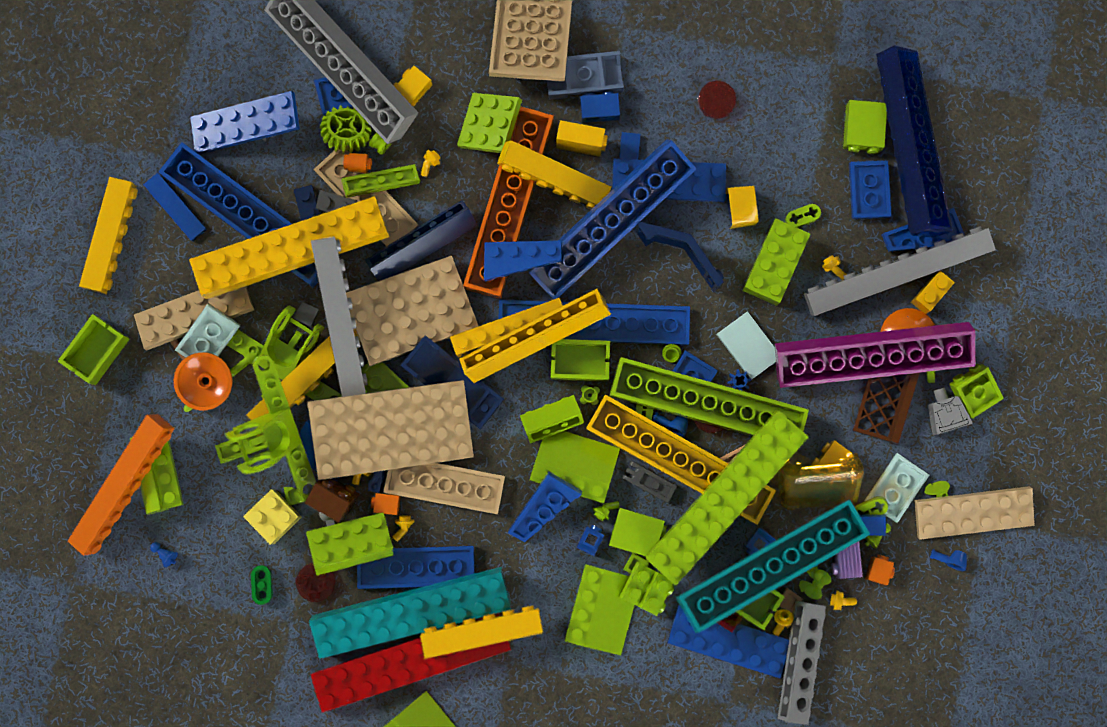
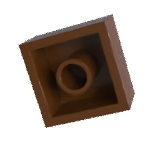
M338 478L322 479L314 484L305 504L339 523L351 512L360 494L356 492L354 487L350 485L345 486L340 483Z

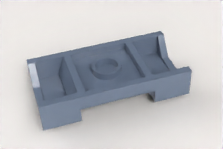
M620 51L567 56L565 81L547 80L549 100L585 93L623 92L624 84L621 74Z

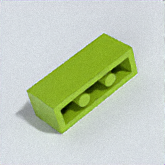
M574 395L564 397L557 402L546 404L541 408L527 411L525 414L520 415L530 444L584 423Z

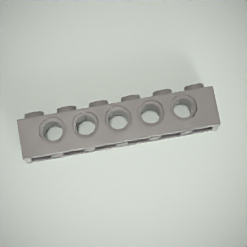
M795 601L794 620L791 626L777 719L789 723L805 725L809 723L826 606Z

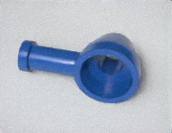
M656 412L652 421L662 424L669 431L680 437H684L687 433L689 421L684 417L677 416L673 421H670Z
M932 549L929 558L944 562L947 566L959 571L966 570V553L955 550L951 556H947Z

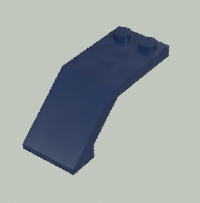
M644 222L637 224L635 232L645 246L652 242H658L684 249L713 292L724 283L722 280L724 279L723 274L719 269L715 270L691 234Z
M427 336L422 338L401 364L405 370L424 385L464 380L469 421L480 430L504 401V398L481 380L473 383L464 374L462 366Z

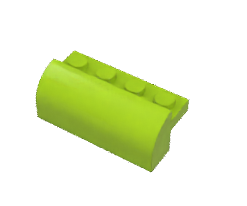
M170 441L165 443L161 449L160 456L154 460L151 470L141 481L140 489L146 515L184 505Z

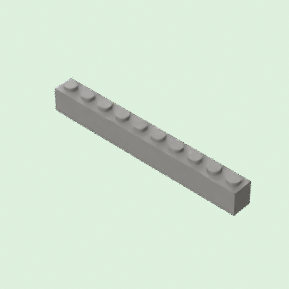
M979 226L970 229V233L967 235L959 233L952 236L953 240L947 242L945 239L934 243V247L927 248V246L918 248L916 253L909 255L908 252L899 255L898 260L892 262L891 259L882 261L879 267L873 268V266L863 268L861 269L862 273L855 275V272L844 275L843 280L837 281V279L827 281L824 287L819 288L817 285L808 288V292L804 293V297L810 314L816 316L995 251L989 228L982 229Z
M334 236L310 240L341 395L345 397L366 394L367 377L361 371V367L364 366L363 357L358 355L357 348L360 347L359 337L354 336L353 329L357 328L355 317H351L349 311L353 309L351 298L346 296V290H349L347 278L343 279L342 271H345L343 259L339 260L338 252L341 251L340 241L335 240Z

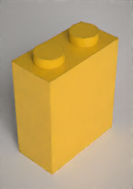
M560 120L556 148L601 157V152L606 150L608 135H605L604 128Z

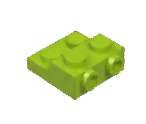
M975 364V367H969V372L964 375L958 374L954 376L953 382L949 384L954 395L960 398L971 419L1004 399L989 367L983 364Z
M636 562L619 597L657 616L658 613L664 611L666 607L664 601L667 595L673 593L674 585L664 575Z

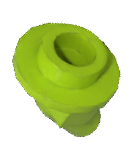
M618 501L605 503L592 510L595 512L594 516L597 519L604 521V519L609 520V510L619 509L620 505Z

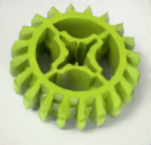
M340 105L339 109L333 107L332 112L327 111L326 116H323L320 124V135L324 143H328L329 149L335 147V152L342 150L343 154L347 150L352 153L353 149L359 152L360 147L364 148L366 143L369 142L372 132L368 122L355 108L350 109L349 105L346 108ZM332 126L335 127L336 133L331 130ZM355 126H358L361 130L359 133L356 131Z

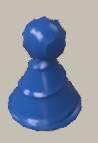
M158 542L150 545V550L158 553L164 568L176 563L177 552L162 549Z

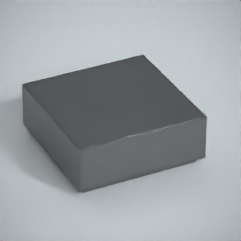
M301 302L294 319L312 327L320 310Z

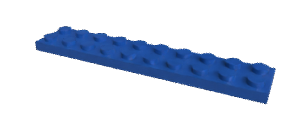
M499 300L498 319L549 301ZM561 302V303H562V306H564V305H566V304H568V303H570V302ZM607 304L611 315L563 338L569 340L610 341V343L689 345L690 307Z

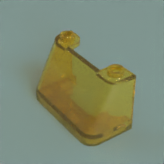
M847 453L845 461L844 459H839V464L802 467L800 462L796 463L795 466L790 464L788 460L779 470V499L781 505L787 510H795L796 508L839 505L847 500H850L852 504L857 502L864 476V467L857 453Z

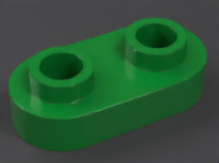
M265 565L256 566L251 572L252 599L259 605L269 603L273 597L272 572ZM261 571L265 573V578L263 579L259 577ZM261 591L266 592L265 598L260 597Z

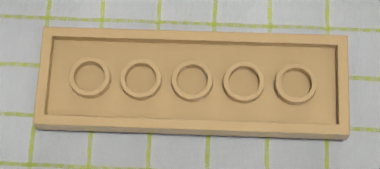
M334 150L314 168V171L336 194L345 196L341 182L342 178L366 173L344 170V155H349V151L347 150L343 154L342 150L337 152ZM386 190L349 197L357 200V202L376 197L390 236L381 240L385 246L419 227L413 218Z
M247 286L209 299L202 297L198 290L134 314L143 348L147 351L184 337L208 303L231 319L254 311Z
M431 463L388 470L384 493L498 514L505 476Z
M1030 486L915 500L917 537L919 540L1035 526L1033 489Z

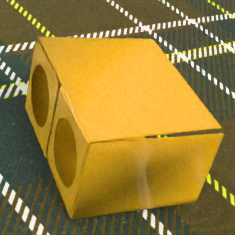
M755 186L727 188L726 194H729L732 226L730 229L756 225L759 222Z

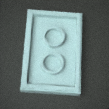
M208 303L175 351L184 357L201 352L219 356L240 327V324Z
M748 311L716 334L743 371H747L746 375L751 380L776 362L775 347Z
M896 453L864 501L876 496L884 497L888 503V510L884 515L898 523L929 477V474ZM876 502V506L874 508H879V510H882L883 504Z

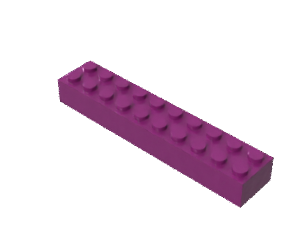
M970 322L775 343L777 380L780 388L975 367V330Z

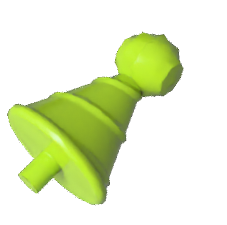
M886 523V533L891 531V526ZM869 535L865 537L867 540L865 545L867 547L871 545L874 549H877L882 536Z

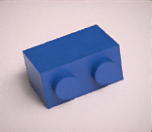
M606 91L599 95L585 93L584 96H580L582 123L619 120L618 93Z

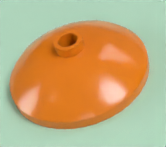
M903 308L893 312L885 319L880 332L935 326V324L924 312L913 308Z
M201 352L186 357L178 365L174 374V389L177 396L185 405L192 409H214L228 398L232 390L233 378L230 368L223 359L211 353ZM205 377L209 379L208 384H204L203 379Z

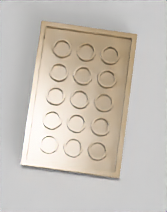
M497 0L489 76L565 81L572 0Z
M452 256L346 293L347 298H351L353 309L349 310L350 315L355 317L357 327L355 329L369 366L412 352L424 336L437 343L456 334L479 327Z

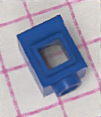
M594 525L591 528L586 527L577 548L595 556L604 537L601 534L602 529Z
M757 527L744 545L747 548L746 553L751 555L776 539L763 529Z

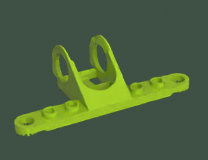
M289 305L275 320L264 346L240 330L236 331L227 346L245 357L247 356L246 352L250 356L262 354L269 356L274 362L279 378L283 380L308 357L325 327L317 324L314 326L313 331L291 318L296 309ZM286 316L284 322L282 323V325H281V326L279 327V329L277 330L279 324L281 323V321L283 320V318ZM289 322L310 334L299 351L294 349L303 335L299 331L295 332L288 344L279 340ZM251 348L254 350L255 354L250 353ZM261 360L258 365L266 369L268 362L267 360ZM319 381L320 385L313 392L309 391L306 394L315 401L330 399L333 396L342 397L340 393Z
M258 355L253 360L252 366L269 413L232 428L233 430L225 433V436L230 441L238 442L245 463L237 465L241 473L250 474L262 471L273 466L285 456L299 495L307 499L310 493H303V488L307 484H311L313 488L316 483L274 362L267 355ZM261 360H267L268 366L264 370H260L258 367ZM257 427L256 429L250 432L239 434V432L245 429ZM262 430L261 434L248 439L247 444L249 447L266 441L269 450L248 458L241 438L248 437ZM270 459L261 465L249 467L257 461Z

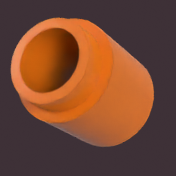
M345 154L343 161L344 170L367 173L368 169L371 170L372 158H369L368 154Z

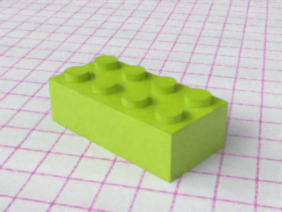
M775 218L742 291L777 306L783 298L810 237V233Z
M384 512L306 532L316 576L393 556V546Z

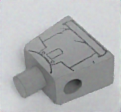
M945 388L934 391L937 402L928 405L933 435L973 424L958 396L948 398Z

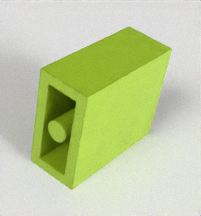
M858 100L848 101L845 113L843 149H848L849 152L865 150L869 154H878V152L883 150L885 147L887 103Z
M619 508L609 546L646 556L659 542L660 537L665 535L667 526L664 525L665 521Z

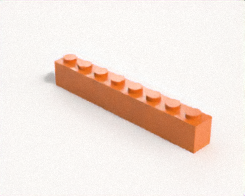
M146 415L68 539V542L83 556L96 554L101 549V544L111 533V528L115 522L120 519L123 509L130 503L134 492L141 486V481L151 470L154 460L160 456L161 449L170 440L175 428L160 415Z

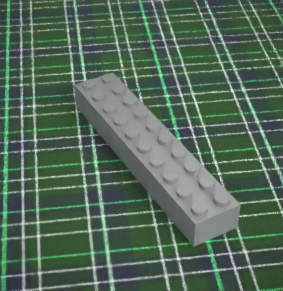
M269 0L265 8L266 13L387 144L401 139L418 115L417 110L315 0Z

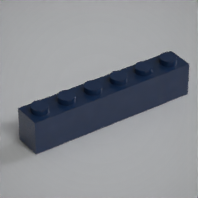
M461 200L368 257L365 261L376 279L381 281L406 271L415 263L422 261L428 255L440 250L441 247L455 241L464 233L471 231L478 224L469 208Z

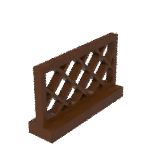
M920 373L906 374V378L900 382H897L893 375L891 377L895 384L887 389L881 381L884 377H876L873 381V378H868L853 431L898 445ZM878 381L883 391L873 395L870 385ZM897 386L901 394L899 398L892 401L887 391ZM885 393L890 402L880 407L875 397ZM873 399L878 409L868 413L864 407L865 402ZM892 405L895 414L887 419L882 409ZM880 411L884 421L874 425L870 415ZM866 417L872 425L867 430L858 428L860 420ZM886 423L890 429L888 437L880 435L876 427Z

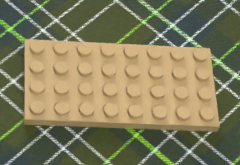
M464 380L308 401L318 480L474 457Z

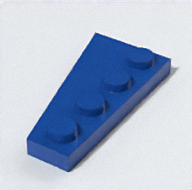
M952 208L882 234L888 252L915 250L924 246L931 248L934 247V243L945 239L947 242L953 240L952 236L956 234H965L955 209Z
M562 241L485 242L484 281L487 282L498 277L509 276V274L528 271L531 268H539L561 262Z
M548 472L509 528L508 533L525 543L545 523L556 517V514L568 507L575 498L580 497L582 491L553 473Z

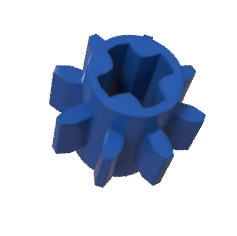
M737 369L735 376L731 373L729 374V377L732 379L727 384H731L733 389L742 391V388L748 390L749 386L746 384L751 379H747V371L741 374L739 369ZM741 377V378L743 379V380L741 381V382L743 383V385L740 384V385L737 386V385H736V382H737L736 379H738V378Z

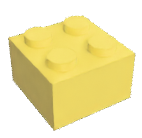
M271 489L243 516L270 545L275 544L302 518L275 489Z

